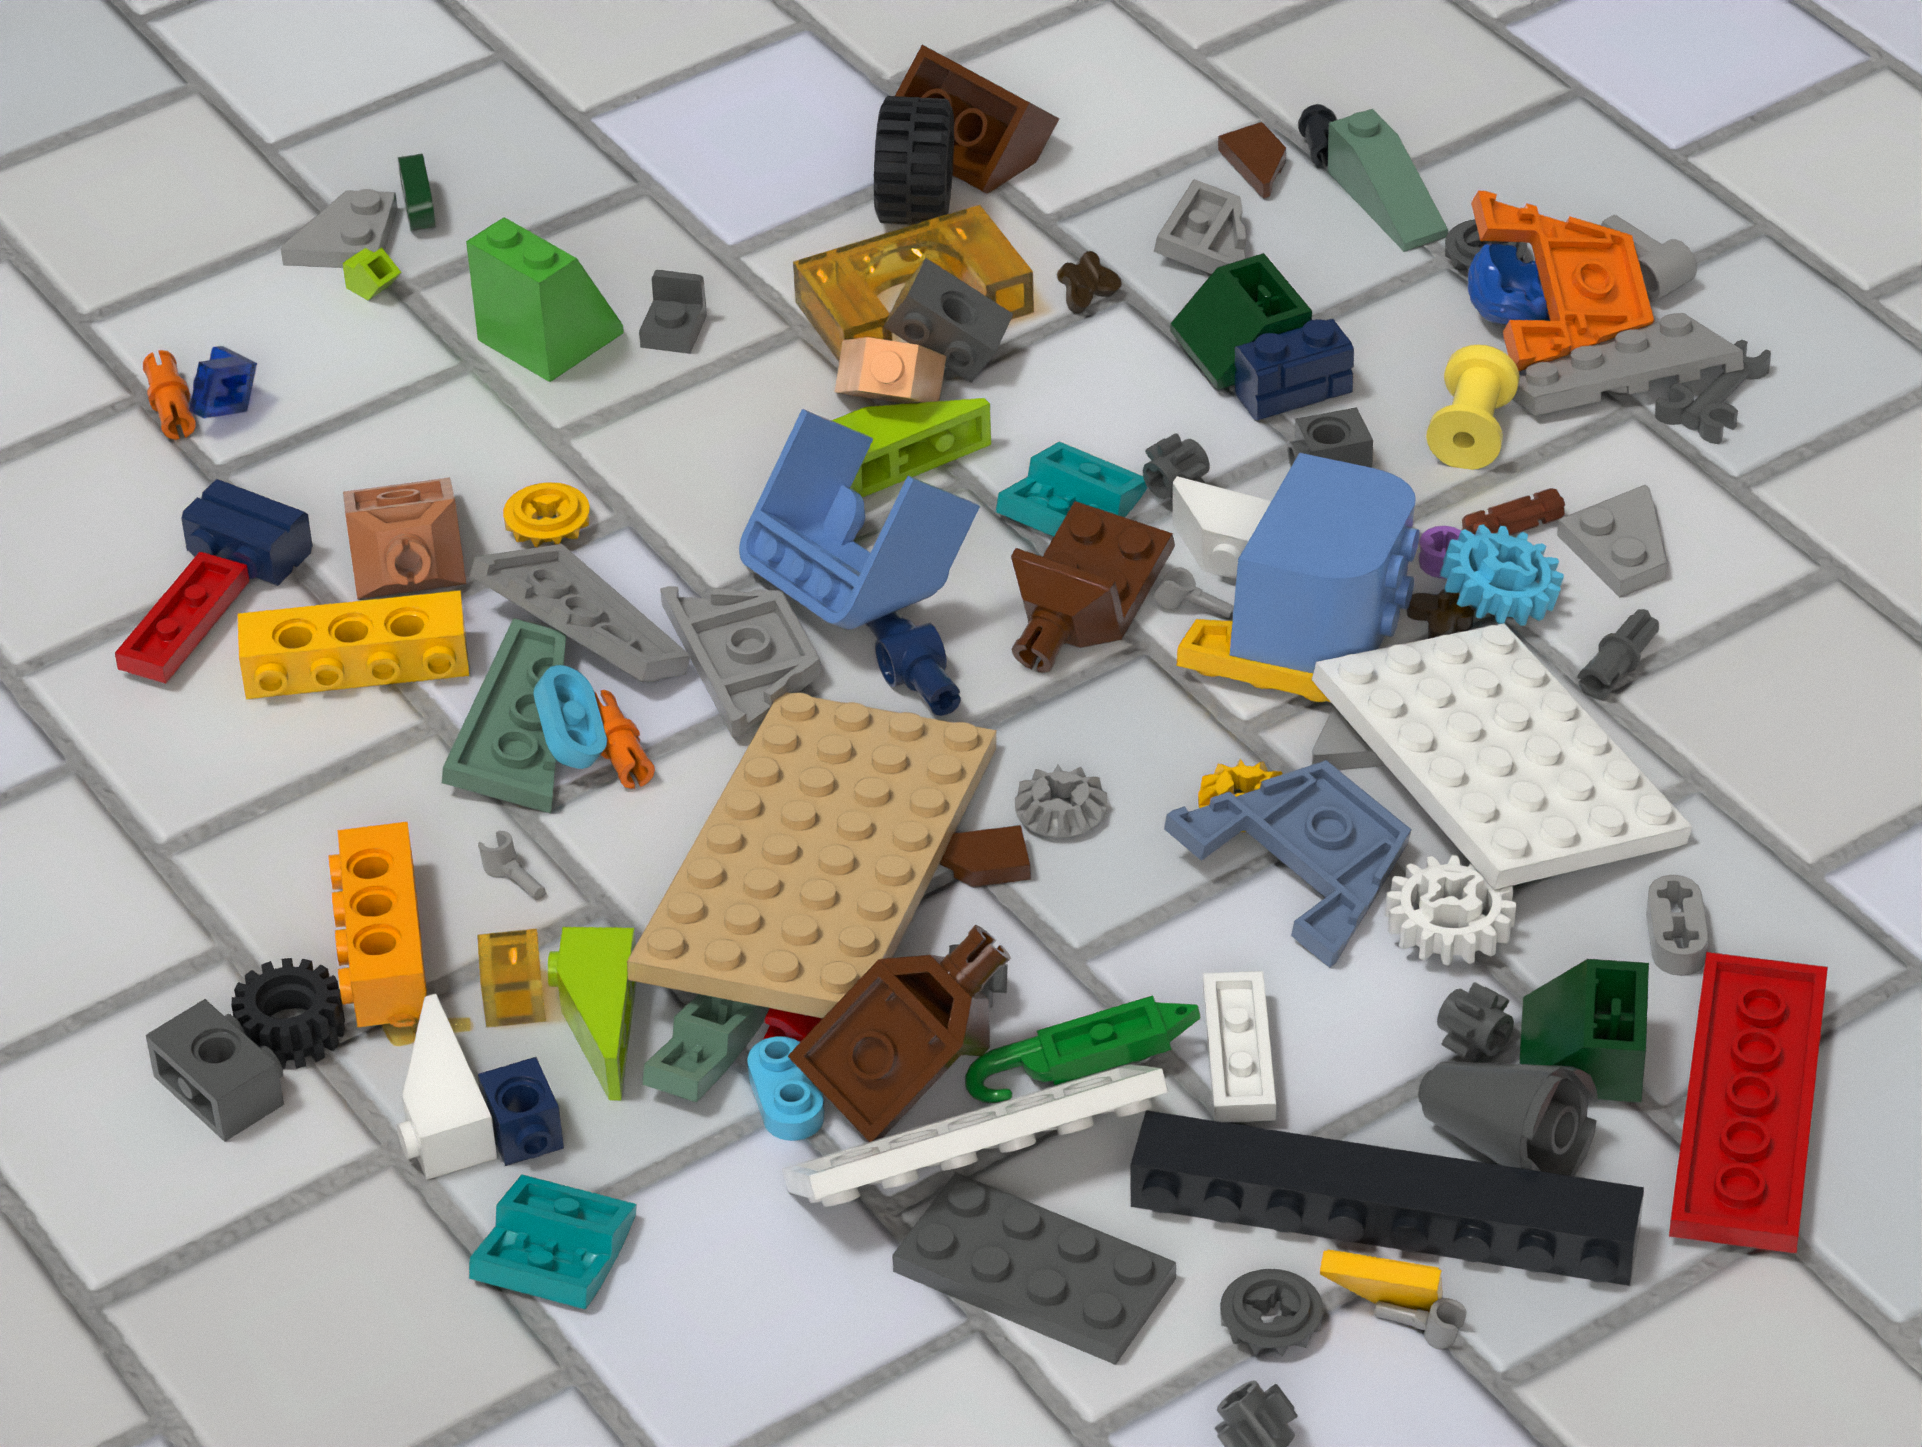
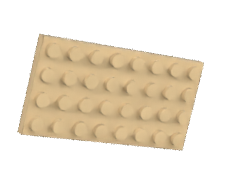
M786 692L775 699L627 960L628 980L824 1018L878 959L893 958L947 849L950 839L955 833L996 750L997 730L975 727L965 722L953 723L920 717L910 712L898 713L870 708L855 702L843 703L815 698L805 693Z

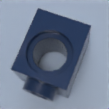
M537 1057L478 1074L480 1092L492 1116L495 1144L505 1166L564 1149L559 1106Z

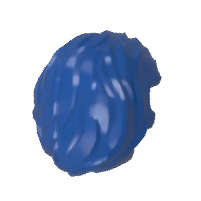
M1485 244L1473 258L1468 271L1470 301L1481 316L1492 323L1507 325L1509 320L1550 321L1536 261L1531 260L1529 263H1525L1519 260L1517 248L1513 245Z

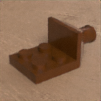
M1074 501L1043 556L1015 548L1011 559L1028 619L1026 628L1011 649L1015 659L1032 670L1039 656L1041 660L1037 665V671L1047 673L1051 671L1055 664V659L1065 643L1083 648L1122 640L1175 547L1173 533Z
M975 925L968 932L969 935L956 949L945 957L920 955L878 959L788 1055L790 1060L869 1142L883 1138L961 1055L983 1056L990 1048L989 999L981 990L1001 966H1005L1011 957L1002 945H999L997 948L993 946L997 940L982 927Z

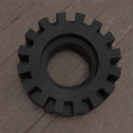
M292 958L281 959L282 967L274 969L272 962L269 961L261 964L263 974L258 975L255 971L251 970L244 975L246 984L237 983L234 989L235 997H232L231 1005L233 1016L241 1024L248 1038L258 1047L267 1046L278 1058L282 1069L286 1068V1061L289 1060L295 1061L297 1069L306 1067L305 1057L310 1055L316 1063L324 1059V1047L331 1051L337 1048L339 1045L338 1037L344 1036L345 1017L338 981L334 975L329 977L328 968L320 964L314 970L312 961L302 959L299 967H293ZM286 1009L306 1010L304 1013L291 1018L271 1017L275 1013Z

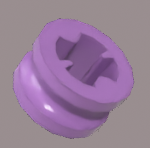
M1435 526L1427 529L1421 535L1419 540V565L1426 574L1432 577L1444 578L1440 576V571L1444 563L1446 551L1451 539L1458 540L1461 530L1451 526Z

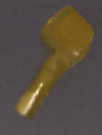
M399 1013L387 1018L390 1024L383 1025L382 1029L391 1044L400 1047L414 1043L419 1023L416 1017L406 1013ZM469 1017L447 1018L453 1032L470 1031Z

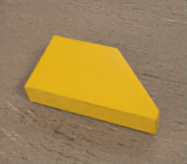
M1330 1249L1323 1251L1320 1275L1374 1304L1380 1300L1414 1310L1421 1309L1430 1312L1433 1303L1442 1299V1273L1439 1267Z

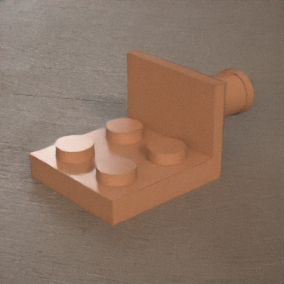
M450 477L343 491L357 599L466 584L456 503Z

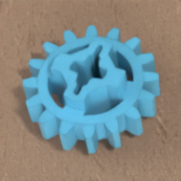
M1479 525L1475 535L1466 529L1462 530L1458 540L1451 539L1440 571V576L1447 578L1444 588L1446 592L1460 593L1457 602L1460 607L1471 605L1477 609L1476 617L1480 619L1486 616L1487 613L1493 614L1498 624L1505 623L1507 617H1513L1520 626L1526 625L1529 615L1541 621L1547 610L1552 611L1561 591L1560 586L1564 579V574L1556 571L1559 564L1557 558L1543 556L1546 545L1543 543L1532 545V543L1527 541L1528 534L1524 532L1520 533L1517 537L1509 536L1506 526L1501 525L1497 533H1491L1485 525Z

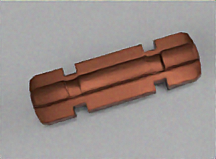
M1549 488L1534 493V499L1532 500L1527 495L1489 507L1487 509L1488 514H1485L1484 510L1467 514L1462 519L1463 528L1461 530L1466 529L1475 535L1478 526L1485 525L1491 533H1497L1501 525L1506 526L1509 535L1539 526L1538 520H1541L1542 524H1547L1562 518L1565 515V502L1557 489Z

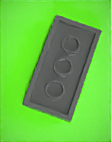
M957 1172L953 1174L892 1255L893 1272L1114 1365L1117 1364L1176 1280V1262Z

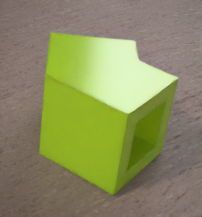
M382 247L375 252L364 248L342 263L346 289L366 300H370L391 286L402 273Z

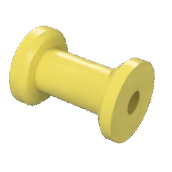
M1469 345L1457 350L1449 358L1444 372V381L1449 393L1454 397L1452 405L1440 409L1433 415L1426 434L1430 450L1443 463L1451 467L1474 470L1489 465L1497 458L1503 442V433L1493 414L1495 409L1503 407L1514 398L1520 380L1516 364L1506 353L1487 345Z

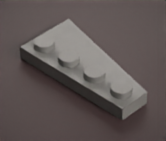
M1685 313L1668 314L1662 317L1659 322L1643 328L1625 330L1618 333L1615 338L1593 346H1581L1574 349L1569 355L1550 362H1538L1528 366L1525 371L1519 372V385L1512 400L1537 416L1599 402L1602 399L1601 392L1606 390L1631 395L1648 391L1649 381L1676 376V380L1679 383L1701 379L1700 369L1722 365L1725 373L1744 369L1743 350Z
M563 544L474 556L469 576L641 682H656L662 678L686 674L691 655Z

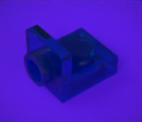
M224 346L213 347L210 359L198 363L197 373L193 381L189 411L204 419L247 412L257 363Z

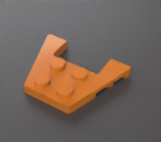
M1477 191L1471 205L1480 241L1528 242L1531 244L1550 321L1509 320L1504 328L1503 336L1508 356L1514 361L1518 371L1526 370L1528 366L1534 363L1550 362L1569 355L1578 347L1593 346L1610 340L1622 331L1637 330L1653 324L1654 318L1632 235L1569 216L1566 222L1540 215L1537 206L1526 203L1524 208H1517L1495 201L1497 196L1495 193Z

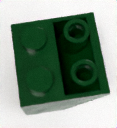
M1262 253L1217 267L1170 323V332L1214 387L1219 390L1235 385V371H1237L1235 367L1236 346L1253 342L1263 334H1280L1301 328L1312 320V310L1269 258Z
M1586 959L1524 996L1519 1064L1571 1066L1591 1075L1599 1100L1641 1102L1646 1057L1649 963Z

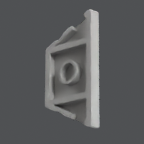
M676 586L660 588L662 606L685 650L691 655L690 659L732 738L741 736L764 719L775 699L786 692L798 693L821 676L820 658L782 591L753 590L741 592L735 589L712 588L711 598L679 597V589Z

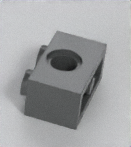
M925 258L902 288L883 327L910 344H917L945 355V367L972 383L996 353L1013 313Z
M206 999L146 1034L154 1077L224 1142L284 1105L280 1078L283 1077V1069L276 1055L267 1046L258 1047L246 1036L243 1027L231 1014L224 1016Z

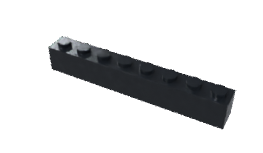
M1148 1110L1145 1111L1130 1164L1131 1207L1627 1286H1630L1640 1234L1644 1187Z

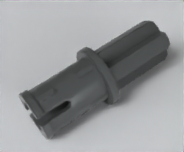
M1638 609L1634 615L1628 617L1616 633L1607 634L1602 638L1599 643V652L1578 674V678L1581 679L1578 682L1579 686L1586 694L1596 699L1607 697L1618 680L1626 672H1632L1637 668L1640 663V653L1659 631V621L1651 617L1648 610Z

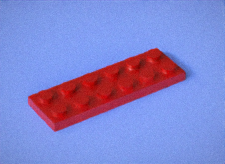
M1706 952L1669 1237L1797 1253L1828 967Z

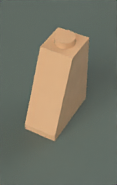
M869 337L843 340L835 393L906 404L939 401L946 356L917 344Z

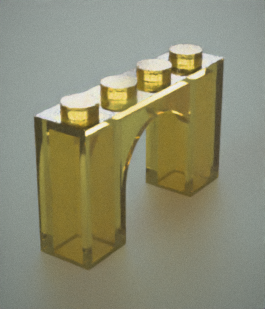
M981 205L793 261L795 303L838 361H840L843 340L869 337L893 341L892 332L883 327L890 313L877 295L890 287L907 283L925 258L1013 313L1012 319L1034 313L1033 271Z

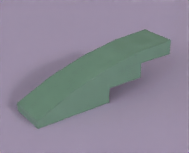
M698 994L674 1016L672 1038L644 1063L642 1085L697 1103L728 1070L765 1021L769 1008Z

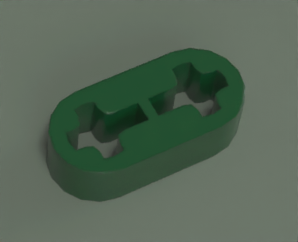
M423 154L398 157L400 181L410 231L436 227L431 190Z

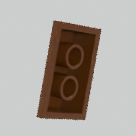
M923 44L895 96L949 100L954 113L953 176L986 194H989L1037 162L1060 119Z

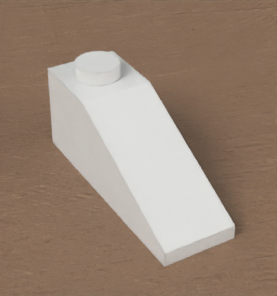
M437 994L426 996L422 1005L402 1094L406 1121L397 1124V1132L406 1159L417 1157L426 1180L497 1159L492 1116Z

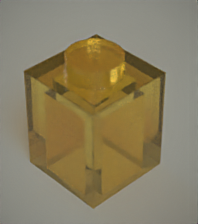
M537 929L477 935L480 984L486 1028L546 1022Z

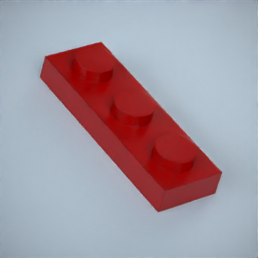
M199 552L117 649L115 658L118 670L166 684L250 582L247 565Z

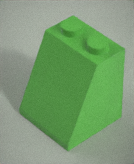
M505 217L466 241L478 341L546 381H553L624 333L623 324L576 257Z

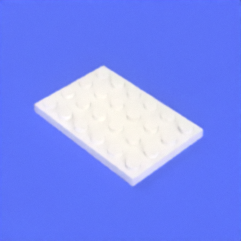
M1505 623L1357 654H1349L1318 661L1315 664L1312 681L1494 890L1687 845L1692 825Z

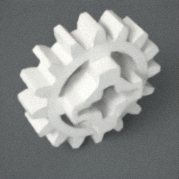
M1452 855L1448 864L1440 865L1433 856L1427 857L1425 869L1410 863L1406 865L1405 877H1393L1391 892H1387L1385 917L1389 918L1388 932L1389 934H1400L1399 946L1402 949L1411 948L1415 945L1419 946V959L1426 960L1433 953L1441 954L1443 965H1450L1453 955H1461L1468 964L1474 963L1476 951L1480 950L1491 957L1496 953V942L1507 944L1510 940V929L1514 927L1516 902H1512L1513 888L1508 886L1494 890L1472 864L1468 867L1461 866L1458 855ZM1415 903L1419 905V909L1414 910L1413 908ZM1486 909L1488 911L1487 916L1482 914V910Z

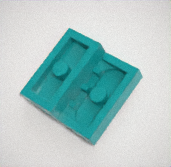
M1059 441L1031 457L1026 478L998 493L995 512L1054 537L1074 501L1126 517L1148 487L1143 476Z
M521 1174L496 1205L495 1227L470 1256L469 1279L586 1309L603 1285L624 1245L636 1216L637 1204Z

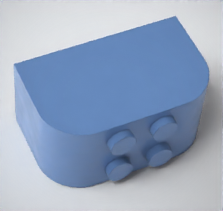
M1299 453L1238 559L1229 656L1314 673L1315 664L1318 661L1379 649L1385 636L1393 637L1398 625L1400 608L1407 609L1411 601L1414 577L1407 576L1408 562H1412L1415 558L1420 535L1419 529L1412 528L1416 497L1410 485L1401 478L1383 470Z

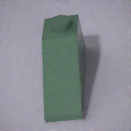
M1373 108L1356 112L1351 116L1329 123L1328 173L1403 252L1446 238L1448 228L1399 135Z

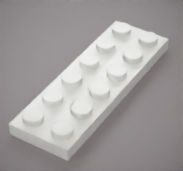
M1125 1064L782 1168L788 1193L809 1198L810 1203L822 1201L824 1207L834 1206L859 1198L858 1187L866 1184L874 1185L881 1183L883 1189L916 1181L919 1179L917 1169L925 1166L934 1167L940 1165L942 1171L956 1169L978 1161L976 1151L981 1149L999 1147L1001 1153L1010 1152L1035 1144L1034 1133L1040 1131L1057 1130L1058 1135H1064L1094 1126L1092 1115L1115 1112L1116 1117H1123L1146 1111L1152 1108L1150 1098L1168 1093V1088L1162 1068Z

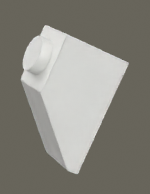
M1177 476L1173 481V526L1202 571L1236 580L1238 559L1271 501Z

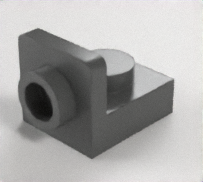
M655 270L651 278L653 301L639 330L640 348L691 354L707 317L704 278L698 274Z

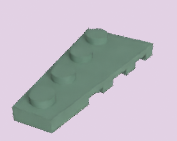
M513 618L445 761L441 783L551 814L556 759L546 744L533 692L535 685L548 668L555 665H564L565 634L559 630Z

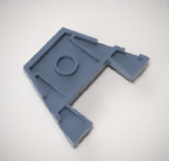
M1327 760L1261 781L1260 789L1239 796L1227 792L1211 797L1208 806L1188 812L1185 806L1174 809L1166 815L1164 825L1166 832L1201 861L1241 831H1246L1321 893L1325 898L1294 921L1291 936L1329 968L1338 961L1408 845L1412 830Z

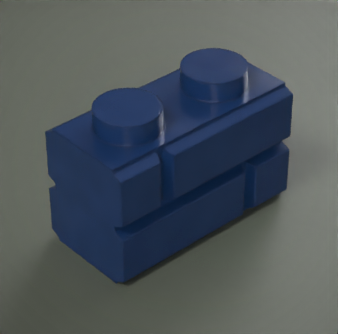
M1316 319L1307 322L1301 328L1280 334H1263L1253 342L1236 346L1235 367L1237 371H1235V392L1237 397L1253 419L1260 420L1325 401L1329 398L1352 393L1353 372L1351 368L1354 367V347L1352 342L1334 319Z
M219 479L210 484L202 492V497H197L182 512L181 521L187 551L194 557L199 552L246 564L249 579L258 578L279 586L292 573L293 566L298 567L312 551L313 544L308 513Z

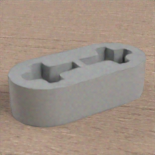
M1680 875L1661 876L1649 886L1646 917L1652 958L1655 965L1664 972L1679 976L1690 975L1699 971L1704 966L1707 952L1708 930L1702 892L1699 885L1687 877ZM1670 902H1677L1681 912H1672ZM1682 937L1684 948H1677L1673 938Z

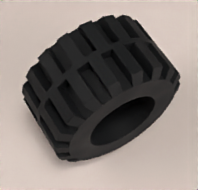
M887 96L883 101L878 115L874 155V208L880 223L942 226L948 216L954 160V113L948 99Z

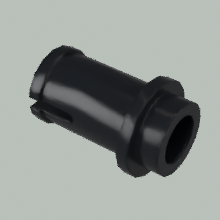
M1314 104L1303 110L1298 120V130L1301 136L1307 139L1312 162L1317 166H1321L1322 159L1319 153L1321 152L1325 161V167H1327L1329 123L1336 121L1337 117L1332 110L1321 104Z

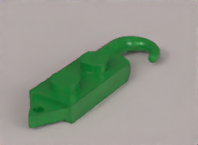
M1152 995L1037 1030L1038 1036L992 1049L984 1053L983 1056H979L970 1064L965 1075L966 1090L974 1099L983 1103H1000L1010 1100L1012 1098V1091L1010 1089L995 1090L984 1086V1081L991 1075L1019 1066H1023L1026 1073L1035 1080L1042 1082L1053 1081L1054 1085H1059L1127 1063L1145 1060L1150 1056L1172 1050L1170 1042L1201 1018L1199 1007L1197 1004L1155 1002Z

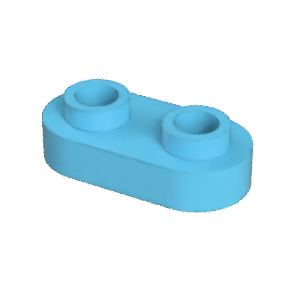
M564 665L552 666L540 678L533 692L546 744L554 758L561 764L577 769L588 768L594 764L607 745V737L594 690L586 677L577 670Z
M776 1036L758 1042L750 1050L747 1059L749 1081L767 1131L783 1140L796 1141L806 1139L818 1132L824 1123L823 1095L788 1057L800 1042L789 1037Z

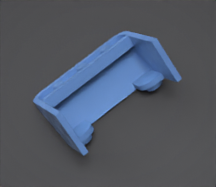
M802 409L742 534L739 555L743 564L826 622L847 630L855 629L933 596L946 583L949 570L980 506L958 495L907 476L870 553L853 541L856 534L863 527L865 510L862 496L850 487L873 438Z

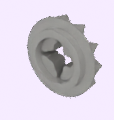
M1057 764L1055 770L1051 773L1035 769L1031 780L1019 782L1018 794L1015 797V811L1022 824L1035 833L1056 838L1073 837L1092 830L1103 820L1107 811V792L1102 790L1100 778L1094 776L1086 777L1082 767L1067 772L1063 771L1059 764ZM1057 794L1063 799L1071 796V804L1064 802L1060 798L1051 800V795Z

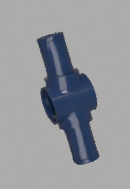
M898 611L866 624L877 638L875 642L876 659L880 671L890 687L905 684L910 690L918 692L935 715H948L959 707L961 697L959 696L960 689L945 672L947 667L946 653L935 626L931 623L916 626L911 620L903 618Z

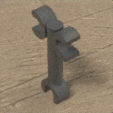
M1743 339L1737 341L1734 345L1743 350L1744 369L1729 373L1723 371L1695 400L1691 389L1682 384L1673 383L1670 386L1669 401L1660 397L1656 400L1655 418L1664 424H1683L1691 430L1699 426L1698 432L1703 440L1712 444H1720L1723 438L1724 426L1734 430L1737 426L1738 410L1734 406L1722 402L1745 379H1760L1769 373L1771 351L1766 349L1757 357H1747L1748 342Z

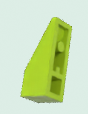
M985 398L869 406L831 420L873 438L850 487L859 493L862 498L905 481L907 476H917L991 445L990 403Z
M562 927L559 951H550L548 956L549 987H558L561 1012L608 1100L621 1101L637 984L635 981L628 980L627 960L636 946L634 928Z

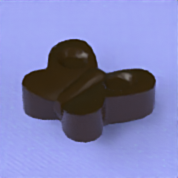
M1093 251L1085 252L1079 258L1076 265L1068 262L1065 263L1057 272L1058 281L1066 286V304L1070 311L1077 314L1083 312L1091 304L1093 295L1110 297L1122 285L1121 278L1117 273L1101 266L1099 256Z
M1443 589L1439 594H1412L1406 613L1411 619L1428 622V639L1441 635L1454 634L1457 631L1470 630L1473 627L1474 610L1470 606L1460 607L1457 604L1460 596L1459 593H1450Z

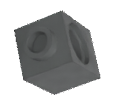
M1357 407L1296 418L1295 441L1289 442L1287 447L1290 467L1293 465L1298 454L1304 453L1372 468L1373 438Z

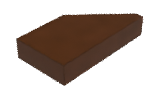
M1263 122L1219 135L1218 150L1262 198L1269 197L1272 193L1273 182L1276 176L1281 173L1286 163V147Z
M1021 825L954 833L939 863L952 870L954 878L972 887L1031 880L1030 861Z

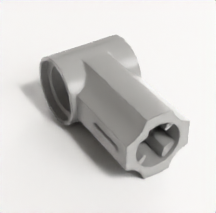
M1617 215L1610 216L1602 221L1601 226L1632 235L1649 302L1660 299L1695 278L1697 265L1694 255L1682 241L1671 239L1661 244Z

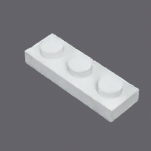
M1263 971L1203 973V998L1214 1121L1225 1123L1276 1121V1096Z

